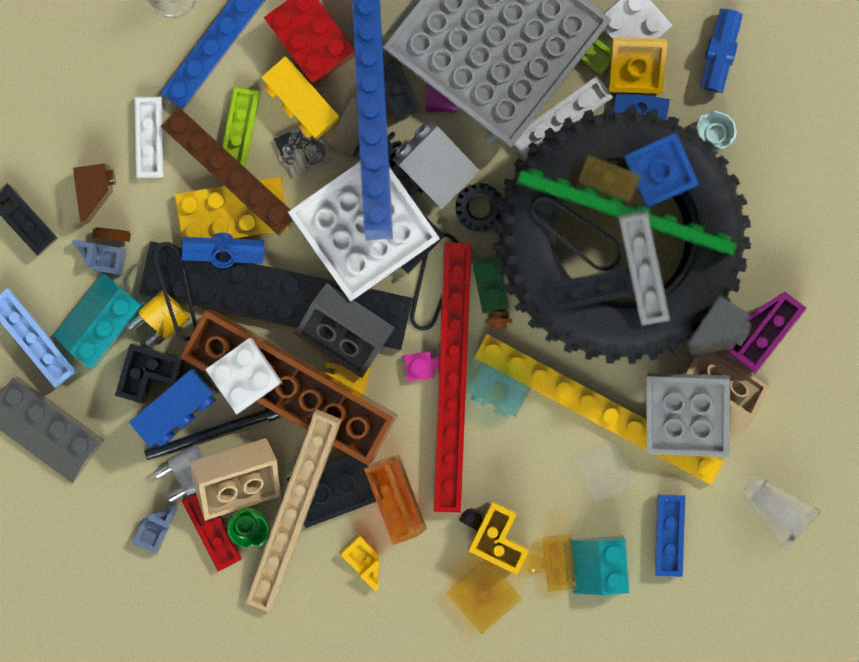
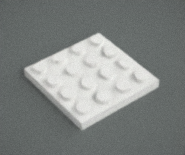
M360 162L288 212L350 302L440 240L391 168L393 239L366 240L363 222Z

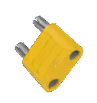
M161 290L139 309V315L127 324L128 329L133 332L146 321L156 331L145 340V344L149 348L162 338L167 339L172 335L175 329L163 291ZM169 296L178 328H180L190 319V316Z

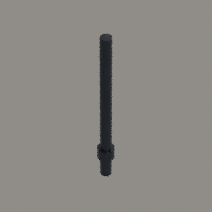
M265 407L263 411L170 441L161 447L155 446L146 449L144 453L147 460L266 420H269V422L278 420L281 415Z

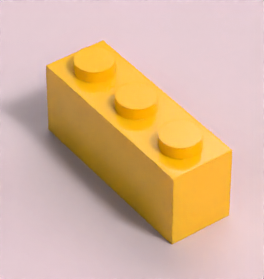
M286 56L261 77L266 82L262 87L272 98L278 96L282 100L281 109L290 119L294 115L301 122L298 128L308 139L313 136L318 140L340 121L338 114Z

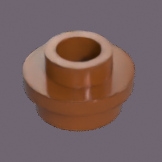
M488 312V319H485V323L491 324V329L507 328V323H512V319L509 318V312Z

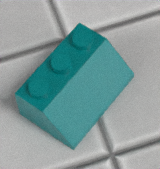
M103 272L54 333V336L73 356L90 369L97 368L128 329L127 324L139 315L138 310L144 304Z

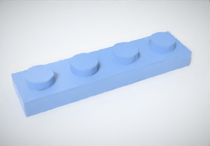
M10 288L4 290L0 294V322L54 388L59 387L76 373L77 369Z

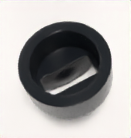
M473 508L466 509L459 518L460 522L476 531L482 520L480 512Z

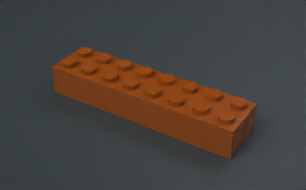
M213 309L204 311L180 356L181 359L207 373L205 369L247 339L252 338L282 381L280 385L256 402L305 430H308L314 411L317 409L342 419L333 446L366 465L373 462L398 414Z

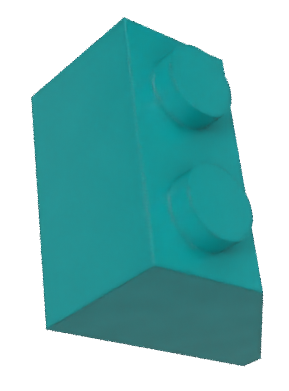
M623 536L569 540L574 594L614 595L629 593L626 541Z

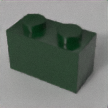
M493 255L471 260L482 313L510 308L507 294L503 288L505 284L502 271H497L496 268L497 265H500L499 256Z

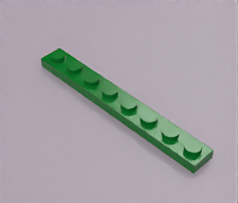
M528 168L527 172L521 171L517 181L518 184L618 218L621 215L647 210L651 229L729 256L734 254L737 245L730 242L731 236L715 232L714 236L703 233L705 228L702 226L688 223L686 227L677 224L678 219L673 216L662 214L661 218L650 215L651 209L635 204L633 209L624 206V200L608 195L607 200L596 196L598 192L596 190L583 186L581 190L570 187L571 182L557 177L554 178V181L543 178L544 173Z

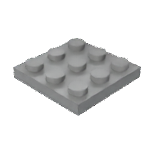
M648 373L647 454L729 457L730 376Z

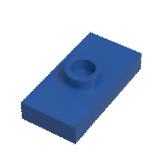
M616 92L614 112L623 113L629 106H636L637 113L646 115L648 110L654 109L658 110L657 117L667 121L670 99Z

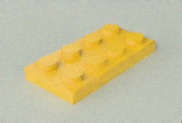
M282 177L259 180L286 205ZM225 186L175 194L182 237L211 238L214 234L225 232L232 235L234 239L275 233ZM288 226L284 231L290 230V226Z

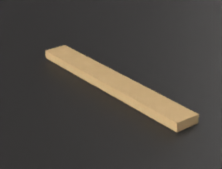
M318 409L314 411L245 601L246 604L267 613L272 611L342 419Z

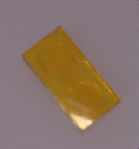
M588 155L578 182L632 202L642 175Z

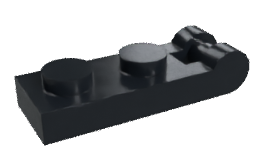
M7 183L2 187L3 191L0 193V216L37 256H40L59 237L24 201L18 192ZM11 199L14 204L7 210L4 204Z

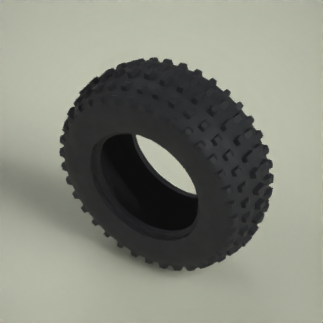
M608 106L607 109H604V113L594 116L592 109L584 111L583 118L574 123L570 117L565 118L563 126L557 132H554L551 127L544 131L545 138L542 139L543 142L539 146L533 142L528 145L527 159L522 161L518 158L514 163V166H516L514 172L516 174L513 180L505 178L503 183L506 185L504 191L507 192L505 199H497L496 206L499 207L498 212L501 213L500 221H493V227L496 228V233L499 234V242H493V250H496L497 255H501L502 264L496 266L497 271H502V275H506L509 281L508 284L503 286L505 292H509L510 295L515 294L519 301L514 308L516 311L521 310L522 313L527 312L532 319L527 324L532 329L534 327L537 329L542 327L548 332L545 340L548 342L551 340L558 342L560 340L566 343L563 350L571 353V351L577 352L578 349L585 351V359L588 360L602 355L606 356V363L614 364L615 360L620 361L621 357H628L629 364H634L636 360L642 359V355L646 354L649 355L651 361L659 359L658 356L662 355L663 350L666 348H670L672 353L679 351L678 348L684 345L683 340L686 338L692 339L720 296L729 302L731 301L727 297L730 291L738 292L740 289L739 284L741 280L737 278L738 272H746L747 259L742 256L745 249H751V243H749L750 237L744 236V230L750 228L751 224L749 216L742 213L743 205L748 203L743 194H737L736 186L740 184L738 177L735 174L729 175L727 173L726 165L729 164V161L723 156L717 158L713 151L715 145L708 140L702 143L699 140L700 138L696 136L698 132L696 128L689 126L684 130L682 126L678 125L680 119L669 116L667 121H665L663 118L657 117L658 110H648L647 114L644 115L637 113L636 106H629L625 112L615 113L614 107ZM676 133L699 185L673 196L681 212L684 226L687 227L688 223H693L704 227L703 233L714 236L715 232L731 236L730 242L737 244L734 254L729 256L685 241L680 264L670 280L663 286L670 317L668 321L642 325L637 301L630 303L601 301L551 312L546 284L569 280L571 277L567 274L558 256L555 236L532 217L530 208L533 200L542 195L550 196L561 204L564 199L518 184L517 181L521 171L527 172L528 168L544 173L543 178L554 181L555 177L571 182L570 187L573 188L580 181L596 173L609 170L630 171L624 159L625 155ZM548 200L538 201L535 205L536 215L555 230L560 207Z

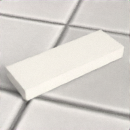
M134 97L136 178H164L163 129L161 128L163 124V98Z

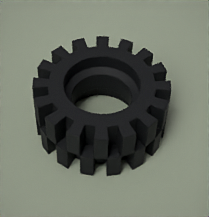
M475 183L468 185L457 197L455 207L460 223L467 229L475 232H485L494 228L493 221H500L501 213L498 212L499 207L496 206L498 198L502 199V196L497 189L487 183ZM476 197H483L490 203V212L483 218L474 217L469 211V204Z

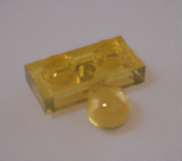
M571 534L542 537L544 558L538 554L528 555L523 563L524 570L530 575H538L545 569L548 591L576 589Z

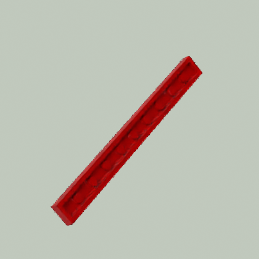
M444 242L433 498L434 512L461 513L472 243Z

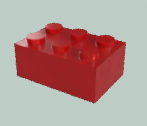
M286 0L264 17L267 24L313 86L320 83L355 57V49L319 0Z

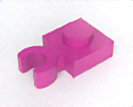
M430 351L404 355L408 382L434 378L433 370H439V354L436 358L432 359Z

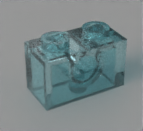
M482 363L468 392L472 394L471 400L482 406H485L486 402L496 407L494 412L508 419L510 415L517 416L531 388ZM497 384L502 385L506 390L505 396L500 400H495L490 395L491 388Z

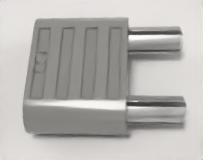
M197 444L167 459V464L154 471L155 475L170 466L171 468L155 477L159 479L173 471L181 487L168 493L167 498L184 490L169 499L170 502L177 500L185 494L189 497L196 493L189 462L204 457Z

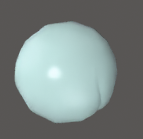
M713 110L705 115L702 114L696 125L698 130L696 136L700 138L699 140L702 143L705 140L711 141L715 145L714 152L730 147L735 141L737 134L736 125L728 114Z

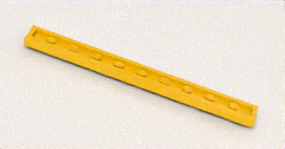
M486 334L474 358L647 450L646 419ZM655 454L712 485L724 462L715 456Z

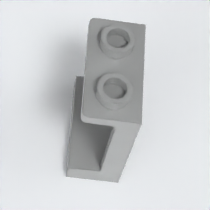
M429 122L428 124L421 125L415 131V137L408 144L404 143L397 149L396 156L392 160L437 206L443 209L480 170L437 125Z

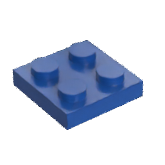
M676 133L624 156L646 208L699 185Z

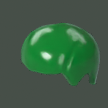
M243 508L235 511L230 516L227 524V533L233 543L242 546L244 549L253 546L261 547L269 537V524L264 514L259 510Z

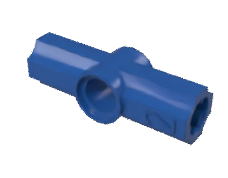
M720 8L714 33L710 37L706 50L705 60L707 61L701 79V89L714 93H723L729 67L732 66L738 43L736 39L740 30L742 13Z
M225 232L214 234L211 238L182 237L181 260L211 261L218 268L230 267L234 262L262 264L264 261V240L234 239L232 235Z

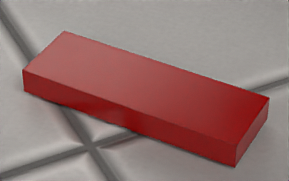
M196 493L181 500L218 572L243 559L235 543L230 539L227 527L221 516L204 520Z

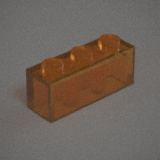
M397 454L376 461L364 469L392 544L416 538L423 533L427 526L400 455Z

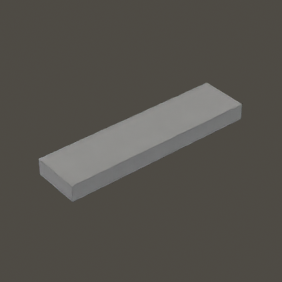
M646 210L619 216L641 324L648 325L668 321L670 317L648 212Z

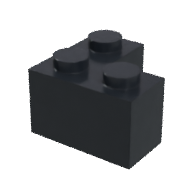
M130 344L115 396L137 403L146 402L152 379L172 385L181 378L185 360L181 359L180 356L143 345Z

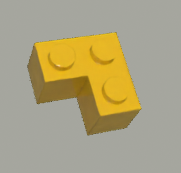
M491 500L481 524L468 547V551L518 575L529 553V548L506 537L517 513Z

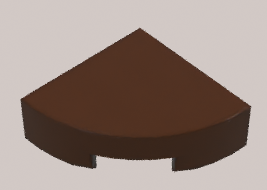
M95 227L92 233V238L130 242L131 237L129 231Z

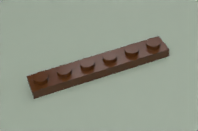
M180 107L161 125V128L278 236L294 221L288 213L290 209Z

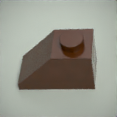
M105 163L73 168L81 222H90L112 194V185H116L114 169H110V166Z

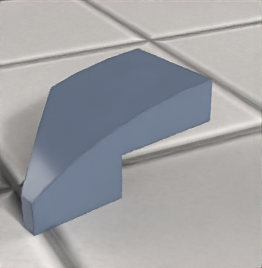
M78 240L72 241L73 246L79 250L84 258V263L87 267H91L94 271L122 275L127 249Z
M171 506L168 509L143 518L132 544L157 555L177 511V507Z

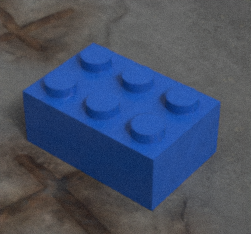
M198 368L191 369L129 423L149 447L155 445L159 447L164 446L176 436L173 433L176 428L181 430L196 419L193 415L196 411H205L217 401L214 396L219 392Z

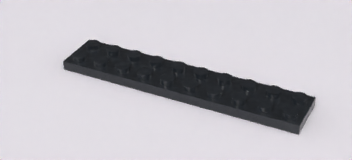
M150 241L139 294L154 297L162 290L153 262L154 249L160 243ZM163 246L158 251L157 262L167 293L176 302L188 304L178 255L172 247ZM183 260L194 306L291 327H299L310 305L326 283L345 294L336 281L259 264L234 262L230 267L218 268L211 261ZM368 289L354 299V301L395 327L384 347L402 350L413 298Z

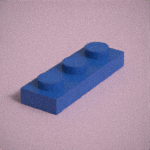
M657 494L656 576L683 577L685 495Z

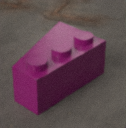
M784 291L749 315V323L751 325L748 337L742 346L736 344L733 349L726 350L725 352L756 375L805 313L806 307Z

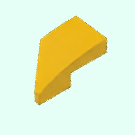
M358 534L339 553L376 592L379 588L378 553Z

